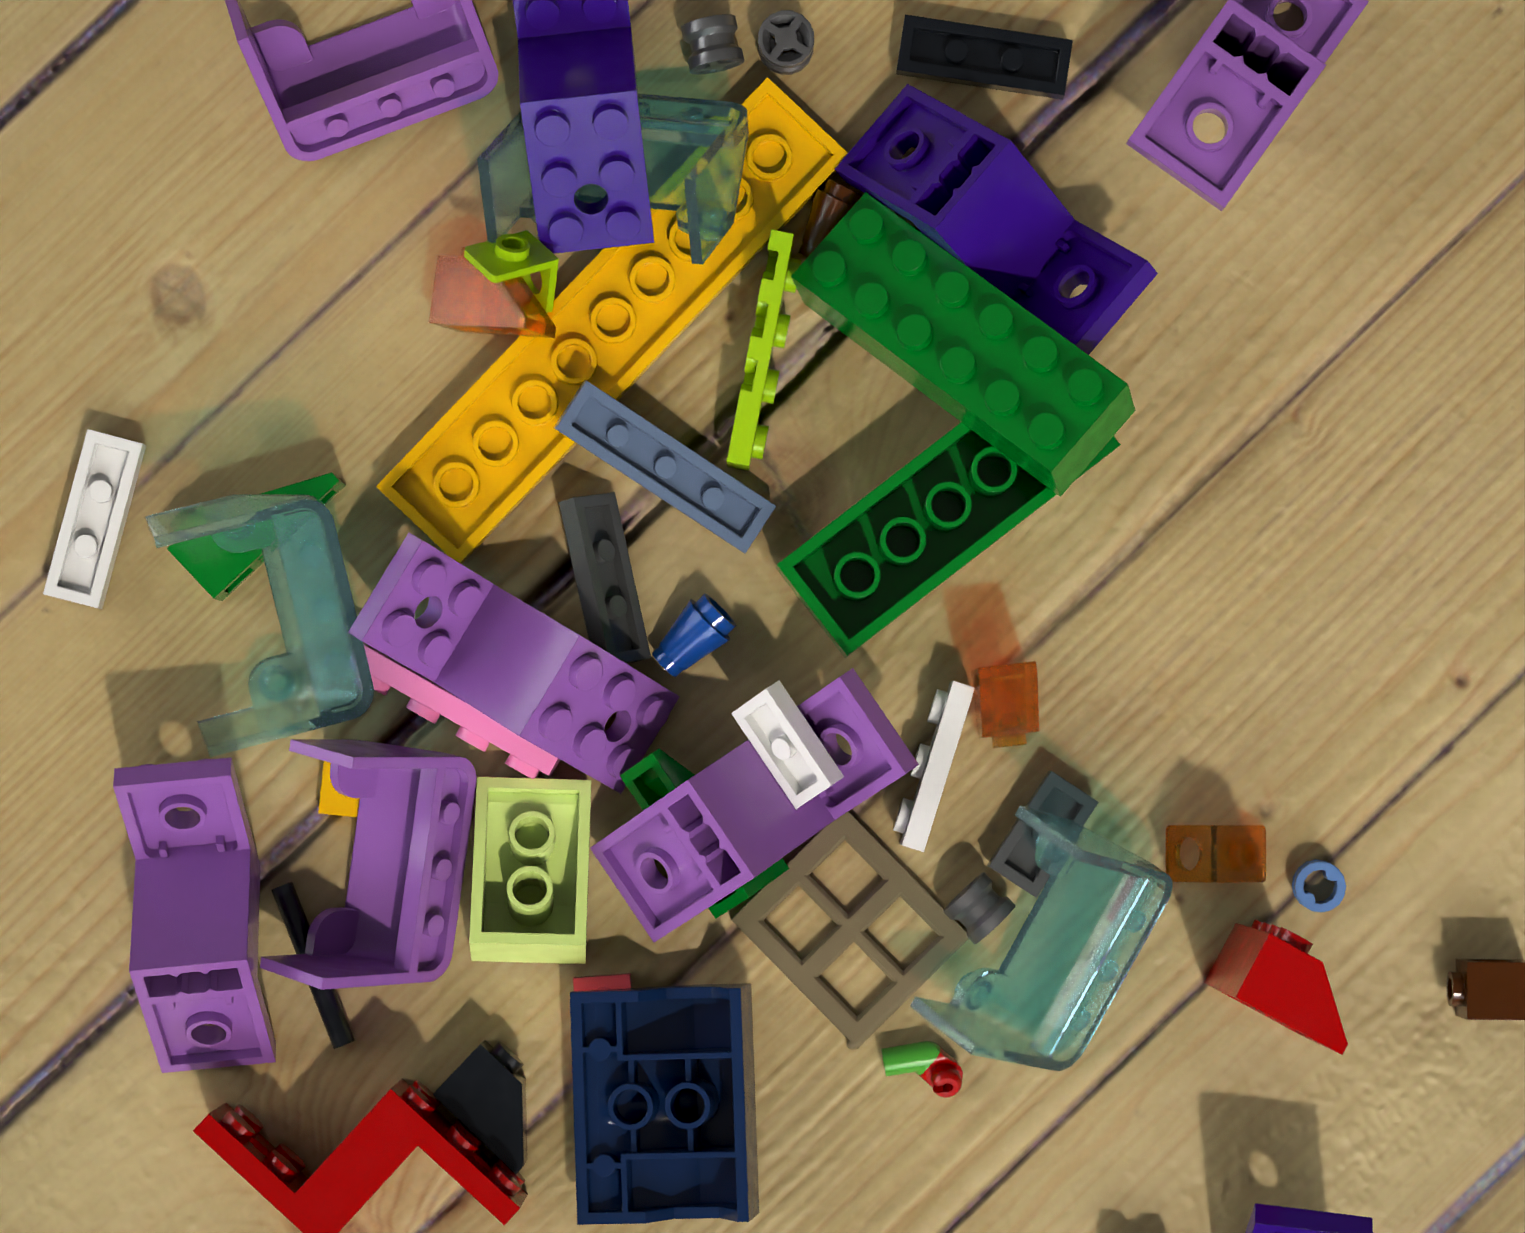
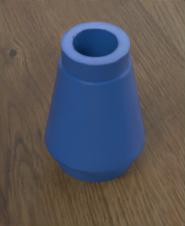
M704 593L696 602L690 599L659 643V647L652 652V655L669 674L677 677L683 670L688 669L730 640L728 634L736 627V623L713 598Z

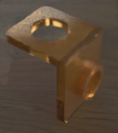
M1168 825L1166 827L1167 881L1199 883L1264 882L1266 880L1265 826ZM1188 837L1194 839L1199 848V860L1192 870L1186 869L1180 859L1181 845Z

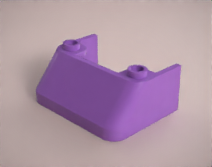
M225 0L237 42L286 151L295 159L315 161L479 100L494 89L498 81V69L472 0H411L413 7L309 46L301 29L296 24L287 20L277 19L251 27L239 0Z
M291 739L289 751L330 762V779L334 789L341 795L360 798L345 907L329 908L315 917L308 930L305 954L261 956L260 968L321 990L423 983L438 979L448 968L453 954L477 783L473 764L466 758L449 753L363 740Z

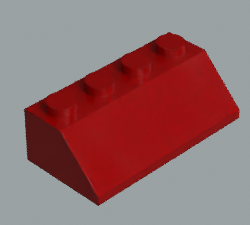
M1256 919L1251 927L1235 923L1204 983L1297 1034L1343 1055L1348 1046L1324 964L1308 954L1313 943L1283 927L1279 928L1273 924L1262 923Z

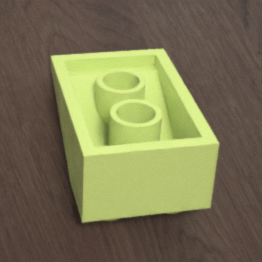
M477 777L469 936L471 961L586 964L591 780Z

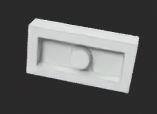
M780 680L731 713L795 809L844 777Z

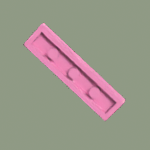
M359 643L349 661L350 664L361 669L356 678L361 683L385 696L391 687L409 696L410 700L406 708L436 724L440 715L460 725L455 735L484 752L490 743L508 752L510 755L505 764L531 779L536 778L539 771L552 776L560 762V759L516 735L444 688L366 644Z

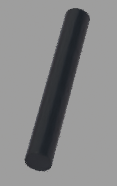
M289 882L271 891L296 954H305L310 925L294 884ZM309 985L333 1049L355 1041L335 989L321 990Z

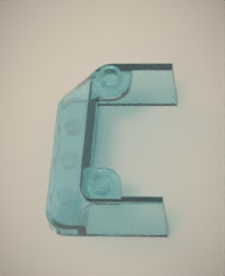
M638 94L650 207L653 209L677 211L678 228L689 234L692 264L703 265L734 224L749 135L747 109L741 104L728 101ZM520 111L477 158L487 241L491 243H496V239L499 236L507 234L520 217L531 218L532 221L536 222ZM587 184L580 187L575 195L583 202L594 203L603 199L607 192L599 185Z
M233 494L145 516L156 548L211 535L214 542L228 552L243 553L259 548L262 550L287 653L263 659L251 671L248 689L253 707L197 721L210 757L349 721L367 711L374 696L373 682L363 642L348 633L357 615L332 514L321 500L310 495Z
M1020 805L1015 816L1040 833L1036 841L1035 862L1039 868L1050 875L1047 883L999 970L980 968L974 972L967 973L958 982L954 997L950 1003L915 996L910 1007L971 1055L1053 1071H1062L1072 1066L1084 1053L1171 896L1173 883L1167 873L1151 862L1070 819Z

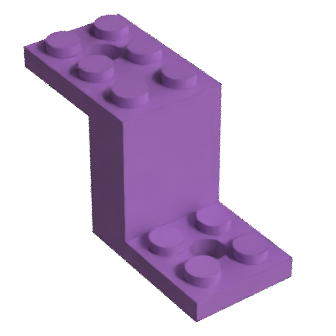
M1228 0L1126 144L1222 211L1326 66L1325 62L1369 1ZM1281 3H1292L1298 6L1304 18L1302 27L1295 31L1281 29L1274 20V8ZM1203 113H1212L1218 116L1225 127L1223 139L1212 144L1199 140L1193 131L1194 118Z
M410 532L348 631L349 634L441 686L521 738L620 794L626 787L620 775L643 759L680 697ZM429 597L425 612L415 619L417 606L423 599ZM617 712L611 727L604 731L609 717Z
M853 668L797 706L844 775L841 780L795 809L748 739L590 847L653 942H656L743 886L831 822L919 765ZM836 733L848 741L852 755L845 753L840 748L836 739ZM654 859L664 866L668 878L658 871Z
M232 757L114 768L113 788L136 860L129 972L161 1072L168 1073L276 1062V1041L257 976L260 863ZM177 807H188L193 810L178 811ZM204 1024H213L214 1026H205Z

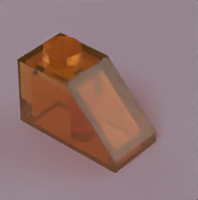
M465 247L461 249V256L438 255L429 323L460 333L555 338V324L522 276L499 283L490 282L464 257Z
M1036 661L979 667L971 671L972 687H975L973 696L978 738L992 737L993 748L1026 745V733L1039 732Z

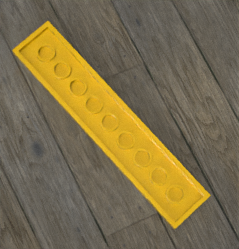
M767 77L650 199L654 243L603 248L556 297L553 310L548 313H541L376 487L449 557L463 564L577 444L554 429V426L584 380H587L618 401L769 243L771 229L780 231L815 195L816 190L820 189L827 182L828 178L830 179L836 173L835 168L848 152Z

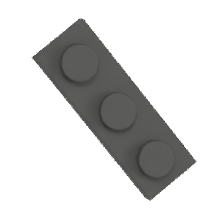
M615 492L573 497L559 502L589 641L626 664L651 658Z

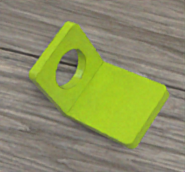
M528 230L514 234H503L496 239L465 247L464 257L490 282L499 283L515 278L516 289L543 314L553 310L559 258ZM540 272L542 279L541 291L534 286L531 273Z

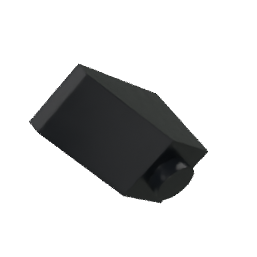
M484 1040L433 1095L506 1166L517 1174L528 1160L526 1079L518 1072L524 1064L502 1042L499 1041L492 1047Z

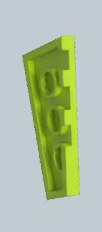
M773 229L770 232L767 248L768 260L760 284L755 314L756 321L752 329L746 357L745 376L737 404L727 457V467L749 471L751 458L763 459L769 426L758 423L762 403L774 404L780 373L779 370L769 369L773 347L785 348L791 315L782 314L780 311L784 291L796 292V286L791 275L799 268L802 261L791 258L793 233Z

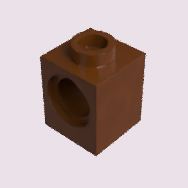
M1456 959V972L1448 973L1446 987L1449 1006H1456V1016L1467 1020H1525L1524 959Z

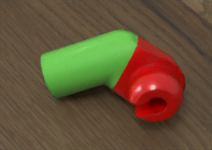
M923 1041L881 1049L886 1077L915 1072L940 1097L949 1098L960 1091L963 1079L961 1066L955 1058L935 1042Z

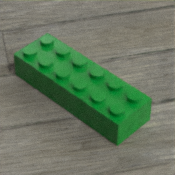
M866 192L791 275L806 306L1060 497L1136 411L1129 386L1125 381Z
M961 422L776 565V569L846 658L1057 494ZM1114 436L1077 479L1121 445Z

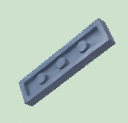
M584 380L554 426V429L743 553L747 552L776 508V505L587 380Z

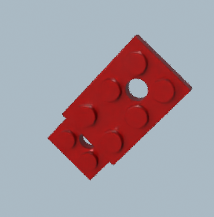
M403 1078L396 1083L309 1178L301 1172L306 1166L299 1156L282 1143L276 1148L259 1133L263 1129L262 1123L242 1105L238 1104L233 1109L227 1103H224L208 1113L193 1130L197 1136L302 1233H339L417 1146L504 1226L521 1208L528 1195L521 1187L525 1182L523 1176L519 1172L515 1174L500 1159L496 1163L491 1161L479 1149L483 1142L459 1119L452 1125L439 1113L436 1108L441 1102L418 1080H415L412 1085H409Z

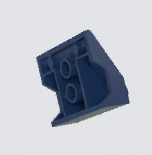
M751 983L570 992L577 1225L646 1224L671 1219L721 1218L735 1222H749L759 1214Z

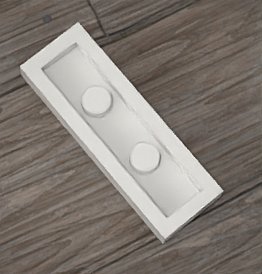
M87 429L45 584L44 595L103 609L145 453V444Z
M951 681L947 692L937 689L927 722L937 724L931 745L928 746L921 743L915 757L919 765L912 769L910 776L920 779L913 801L906 798L902 799L893 831L903 833L900 841L902 846L921 852L925 850L975 687Z

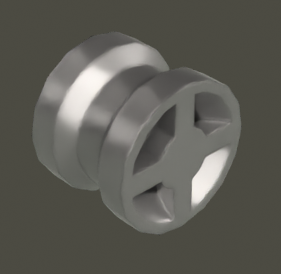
M781 10L766 18L758 32V53L762 63L770 71L780 75H792L801 71L809 64L814 47V31L810 22L802 14L792 10ZM792 49L797 52V53H795V52L791 51V52H788V53H783V51H789V50H792Z
M722 14L703 17L681 26L683 40L690 44L692 52L688 59L690 73H715L744 63L742 48L738 47L734 40V34L738 29L734 15Z
M983 872L968 884L946 906L943 912L951 920H959L967 928V937L975 945L994 930L1016 905L1008 897H1000L992 889V880Z

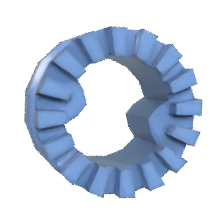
M1317 859L1306 861L1297 868L1293 876L1292 890L1295 898L1300 904L1311 911H1330L1338 906L1345 896L1346 883L1343 874L1337 867L1327 861ZM1323 870L1324 878L1333 881L1334 888L1328 898L1324 901L1316 902L1314 894L1304 891V881L1313 871Z

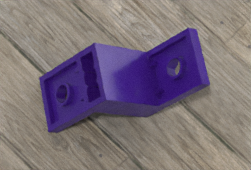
M512 0L518 37L520 108L539 241L553 254L654 243L628 0ZM587 184L599 185L607 192L603 199L594 203L581 201L576 197L575 193L580 187Z
M909 84L901 90L835 168V171L846 183L863 193H868L883 205L912 221L922 234L1088 355L1158 274L1148 260L1075 220L1011 140ZM911 147L916 148L911 155L902 159L907 150ZM1080 284L1088 285L1081 294L1070 298L1071 293Z

